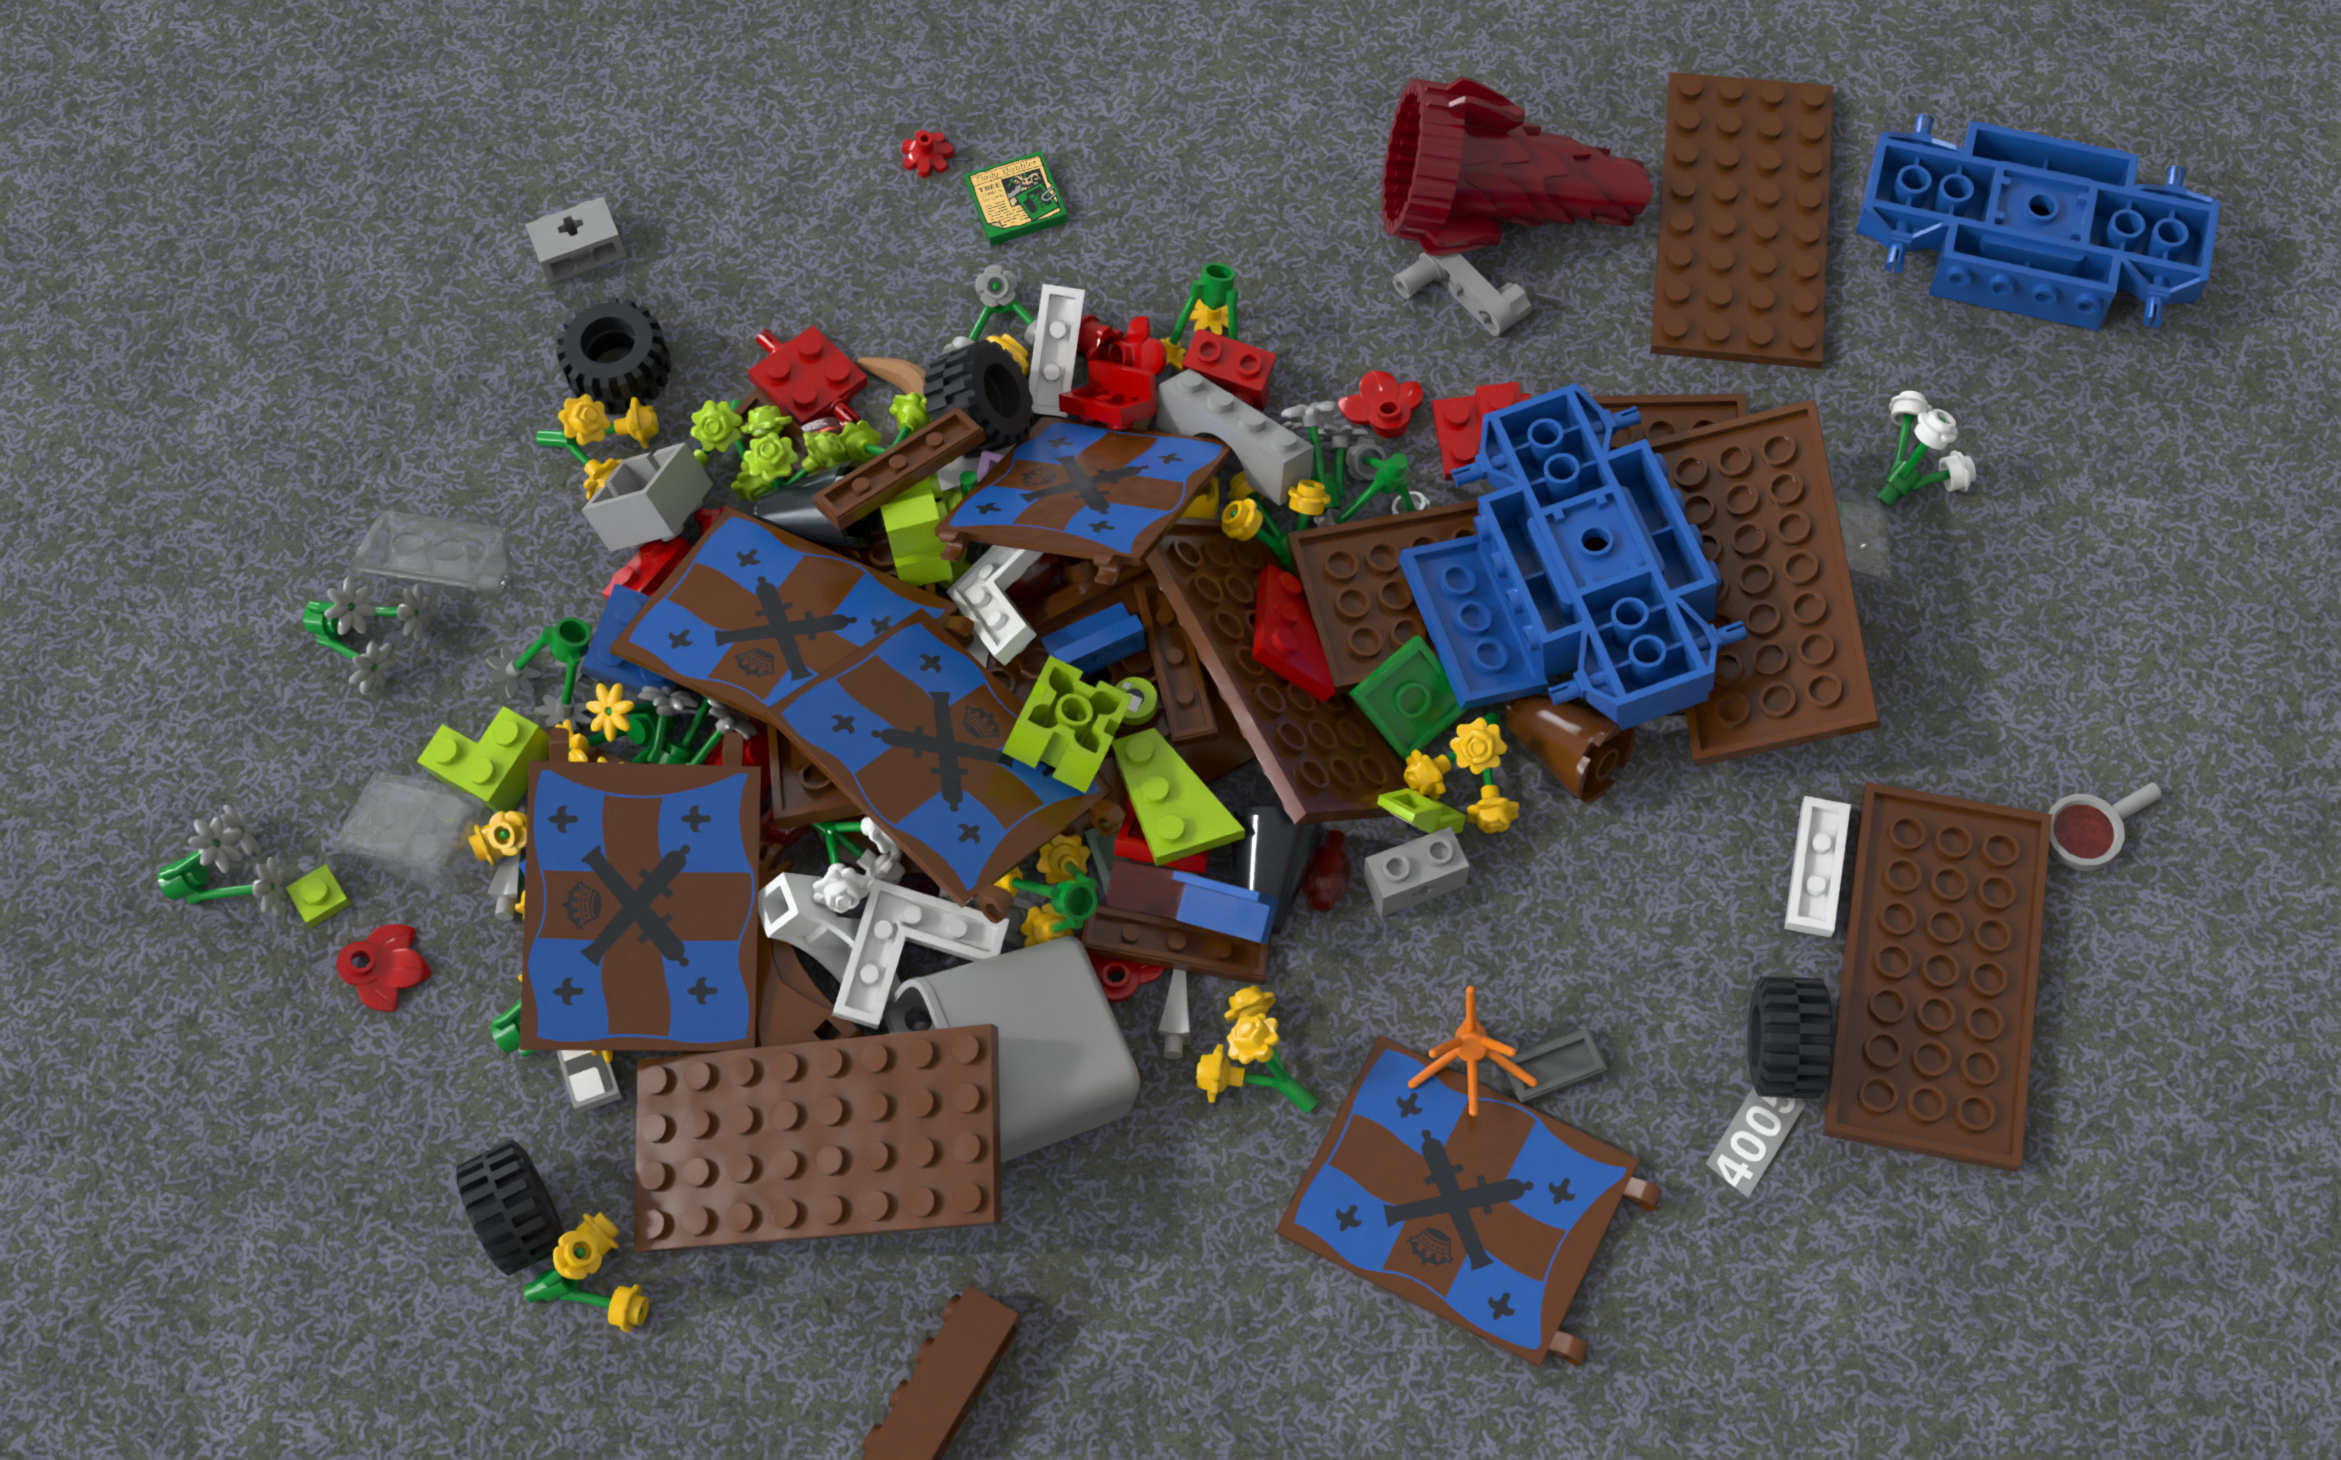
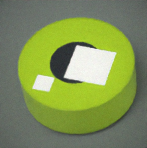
M1130 677L1120 681L1115 686V688L1133 696L1122 719L1123 723L1140 725L1146 723L1155 715L1158 705L1157 693L1149 681L1139 677Z

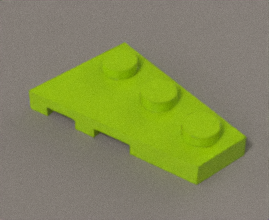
M1155 728L1111 742V751L1156 866L1245 838V829Z

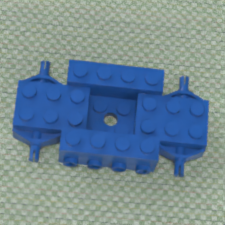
M1925 114L1917 115L1915 128L1912 133L1891 131L1880 133L1868 172L1855 234L1872 237L1889 249L1885 269L1888 272H1891L1895 259L1894 273L1903 271L1906 252L1924 248L1939 251L1935 260L1928 295L2098 331L2117 289L2129 292L2140 301L2145 302L2146 306L2142 323L2148 327L2152 320L2151 328H2157L2162 323L2163 306L2181 302L2194 305L2209 280L2220 203L2211 197L2187 190V187L2183 186L2186 169L2180 166L2178 172V165L2170 166L2167 169L2165 185H2135L2139 155L1971 120L1961 147H1958L1957 145L1933 138L1931 129L1934 118L1929 114L1924 127ZM2032 211L2039 212V213H2044V214H2049V215H2047V216H2039V215L2033 213Z
M1573 383L1483 415L1479 454L1475 455V462L1452 469L1451 474L1457 488L1479 479H1486L1488 484L1498 490L1477 498L1479 516L1473 517L1474 527L1480 542L1484 543L1487 541L1491 550L1489 559L1497 579L1503 578L1507 587L1505 595L1513 615H1519L1523 624L1521 630L1526 646L1530 652H1535L1545 677L1549 678L1578 667V671L1573 673V680L1548 687V693L1553 705L1557 706L1578 697L1581 699L1585 698L1588 703L1615 723H1618L1622 731L1707 701L1709 691L1713 690L1717 651L1721 650L1725 645L1747 639V633L1741 620L1715 629L1713 624L1708 625L1706 623L1715 619L1717 587L1721 586V577L1713 560L1706 561L1701 551L1703 549V541L1699 529L1695 524L1689 525L1684 516L1686 508L1678 488L1671 489L1666 480L1668 478V470L1663 456L1660 453H1653L1647 439L1611 451L1613 435L1617 434V431L1641 424V417L1637 407L1632 406L1629 409L1611 414L1609 409L1604 410L1582 387ZM1594 537L1602 538L1608 543L1600 551H1590L1583 546L1586 540Z

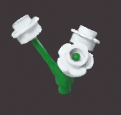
M1904 391L1899 396L1893 397L1889 404L1890 418L1893 423L1901 426L1895 460L1890 474L1884 480L1887 484L1876 497L1886 506L1890 507L1900 495L1905 497L1910 490L1916 491L1926 485L1940 481L1944 482L1949 492L1958 489L1961 492L1968 491L1971 481L1976 479V470L1971 457L1968 455L1963 456L1961 452L1954 450L1951 451L1950 456L1941 458L1939 460V472L1922 476L1915 469L1929 447L1942 450L1948 443L1956 440L1958 431L1955 427V419L1941 409H1934L1932 411V406L1928 404L1925 396L1919 392ZM1911 428H1915V434L1921 443L1909 460L1905 462Z

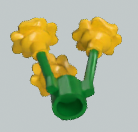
M1059 834L1051 840V843L1049 842L1039 849L1041 857L1036 864V868L1039 872L1045 873L1047 883L1054 884L1060 882L1056 887L1023 879V874L1018 866L993 884L1006 890L1012 897L1016 896L1018 890L1021 889L1051 898V904H1044L1041 909L1037 906L1031 907L1028 911L1027 919L1020 925V933L1026 936L1023 941L1024 947L1064 936H1074L1070 928L1081 929L1084 924L1083 920L1092 916L1096 910L1098 902L1094 889L1097 886V882L1095 879L1086 876V861L1090 855V849L1085 845H1081L1082 839L1079 835L1064 836Z

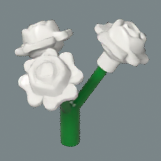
M864 817L862 821L836 823L834 820L809 824L825 837L831 863L825 877L813 884L814 891L816 892L814 894V901L816 903L825 904L831 911L843 913L855 908L859 904L860 899L869 895L874 879L894 885L900 882L901 877L905 873L904 867L899 863L902 852L899 851L900 847L869 817ZM862 831L863 834L869 835L870 840L877 844L882 855L877 856L868 848L864 851L845 836L843 832ZM836 841L858 858L856 863L866 870L865 875L857 874L853 868H846L844 864H841Z

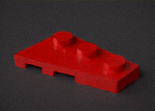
M1268 564L1258 574L1252 659L1325 703L1335 693V688L1324 652L1301 592L1302 586L1292 574L1282 572L1273 565Z

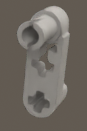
M1422 252L1419 255L1418 261L1401 273L1394 275L1392 280L1397 292L1405 299L1412 297L1414 293L1430 282L1439 281L1493 336H1499L1532 311V305L1527 298L1526 292L1517 283L1512 284L1508 282L1496 290L1460 253L1435 257L1428 256L1425 252Z

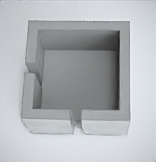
M684 442L659 449L653 455L649 452L622 460L604 482L606 486L600 487L581 511L610 552L627 547L634 550L647 542L658 539L665 542L679 535L684 529L683 523L688 516L702 506V498L713 483L687 443Z

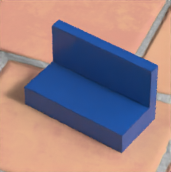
M1122 602L1040 638L1048 656H1052L1083 671L1080 678L1145 649L1144 628L1136 614L1131 617L1129 616Z
M1174 870L1172 879L1186 884L1176 918L1177 921L1267 945L1279 899L1260 892Z

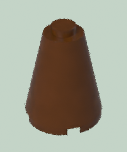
M1534 694L1512 699L1506 710V717L1508 718L1507 728L1574 798L1587 804L1598 800L1610 789L1615 781L1607 777L1612 773L1616 765L1623 769L1625 768L1634 748L1636 733L1633 728L1630 727L1621 731L1618 723H1615L1605 714L1564 702L1554 706L1550 697L1546 695Z

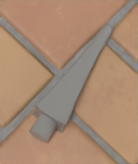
M520 806L517 812L527 816L528 807ZM526 847L521 848V852L517 855L502 857L499 868L487 892L489 896L496 900L495 917L499 920H512L515 905L521 902L522 892L525 890V876L519 864L526 859Z
M1176 969L1173 970L1165 1007L1157 1030L1160 1033L1158 1043H1164L1163 1055L1168 1059L1182 1058L1183 1045H1191L1187 971Z

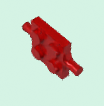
M812 325L794 339L785 343H781L769 329H764L763 334L760 332L757 335L756 343L765 349L769 356L748 370L749 381L756 387L763 388L804 432L820 420L835 416L844 426L847 422L857 425L862 420L861 416L848 406V403L854 395L868 385L867 375L817 328Z

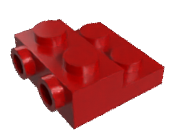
M1518 382L1475 386L1474 396L1432 400L1431 409L1445 481L1453 480L1452 469L1475 462V455L1479 454L1483 415L1530 399L1529 393H1520Z

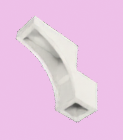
M783 872L758 892V913L767 937L785 941L805 951L820 962L842 984L861 919L838 917L836 911H831L825 904L814 901V894L816 892L814 891L813 884L823 879L822 877ZM896 971L887 1001L901 986Z

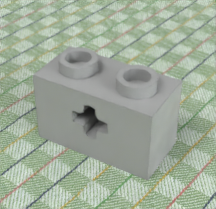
M604 197L582 202L575 207L553 215L542 216L536 221L525 224L548 284L626 257L619 233Z
M1449 826L1365 858L1363 878L1380 916L1384 917L1466 886L1469 864L1452 827Z

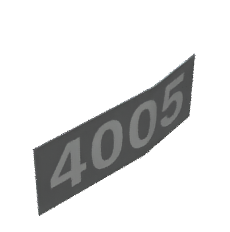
M1753 1086L1707 1160L1706 1165L1749 1198L1806 1103L1799 1098L1760 1097Z

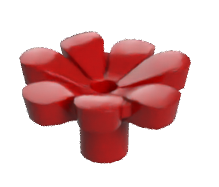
M920 130L915 133V141L907 139L902 143V153L907 155L903 160L904 168L906 170H913L917 167V174L921 178L929 177L931 175V168H934L938 173L945 172L948 169L945 159L954 156L952 145L946 143L945 136L940 132L931 135L924 130Z

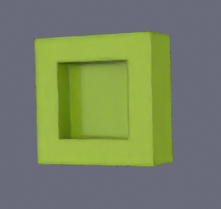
M327 864L286 887L301 916L310 928L351 905Z

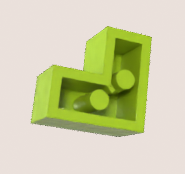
M503 706L478 743L442 724L417 762L440 781L496 813L500 811L507 813L514 810L528 789L529 761H546L548 759L549 735L539 725Z

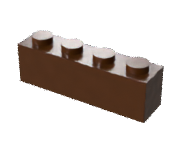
M970 1285L967 1286L962 1296L955 1294L948 1302L941 1319L945 1321V1324L937 1337L929 1336L921 1346L915 1359L919 1366L910 1381L908 1382L903 1379L894 1390L889 1401V1406L892 1407V1410L883 1425L876 1423L867 1434L862 1445V1450L865 1451L862 1460H941L1021 1328L1022 1322L1019 1314Z

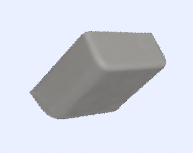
M1074 936L1060 937L923 977L908 979L902 983L885 1004L883 1017L890 1034L912 1032L907 1028L904 1021L906 1015L912 1011H922L930 1017L932 1025L928 1030L981 1024H993L998 1027L1001 1163L1127 1116L1139 1093L1141 1083L1136 1064L1083 943Z

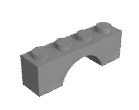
M1187 369L1159 384L1156 427L1172 434L1204 437L1211 433L1220 437L1238 456L1245 471L1248 486L1279 506L1290 500L1291 496H1289L1288 491L1291 486L1298 485L1299 480L1302 479L1311 480L1314 446L1292 431H1289L1191 369Z

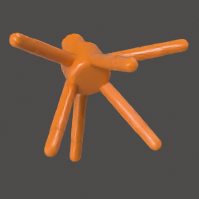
M1468 986L1466 988V1019L1457 1029L1455 1038L1429 1051L1431 1058L1441 1057L1409 1080L1408 1087L1411 1089L1416 1088L1459 1056V1058L1467 1062L1469 1114L1472 1117H1476L1479 1113L1477 1062L1485 1056L1531 1087H1536L1538 1080L1501 1055L1514 1057L1517 1051L1513 1047L1488 1037L1487 1031L1476 1019L1475 987Z

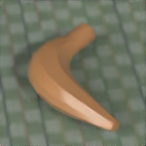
M860 357L856 361L857 367L896 385L906 395L911 392L923 394V386L927 385L924 379L926 370L909 361L882 357Z

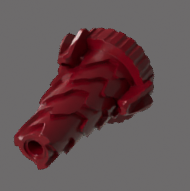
M1460 77L1451 84L1413 78L1410 80V83H1407L1404 92L1401 94L1390 129L1382 180V221H1384V229L1388 235L1398 236V239L1417 241L1428 256H1444L1474 251L1485 246L1498 245L1501 239V230L1499 228H1502L1503 222L1526 226H1540L1543 221L1574 225L1575 219L1617 226H1633L1635 216L1641 215L1646 204L1650 202L1653 185L1649 182V173L1644 168V161L1609 156L1610 149L1587 146L1568 136L1541 132L1542 127L1540 125L1524 122L1525 109L1515 105L1505 96L1485 84L1468 77Z

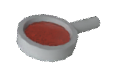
M2151 782L2113 805L2091 794H2072L2061 798L2047 813L2052 814L2049 853L2062 865L2074 870L2093 871L2107 866L2118 855L2125 840L2124 823L2122 820L2162 797L2160 788Z

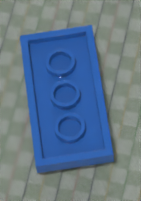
M1478 535L1402 549L1398 558L1460 710L1543 693L1548 685L1535 652H1530L1526 646L1521 630L1523 624L1519 615H1513L1505 595V589H1507L1503 578L1497 579L1489 559V553H1491L1487 541L1481 543Z

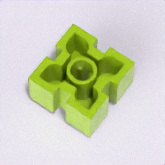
M937 471L880 506L898 578L915 587L954 578L950 561L941 559L940 556L945 549L946 543L940 542L939 537L935 536V527L947 515L944 501L935 503V499L943 497Z
M1049 656L1002 752L1033 768H1036L1039 760L1056 768L1052 776L1053 778L1086 793L1114 738L1113 736L1133 696L1099 680L1096 688L1079 680L1083 671Z

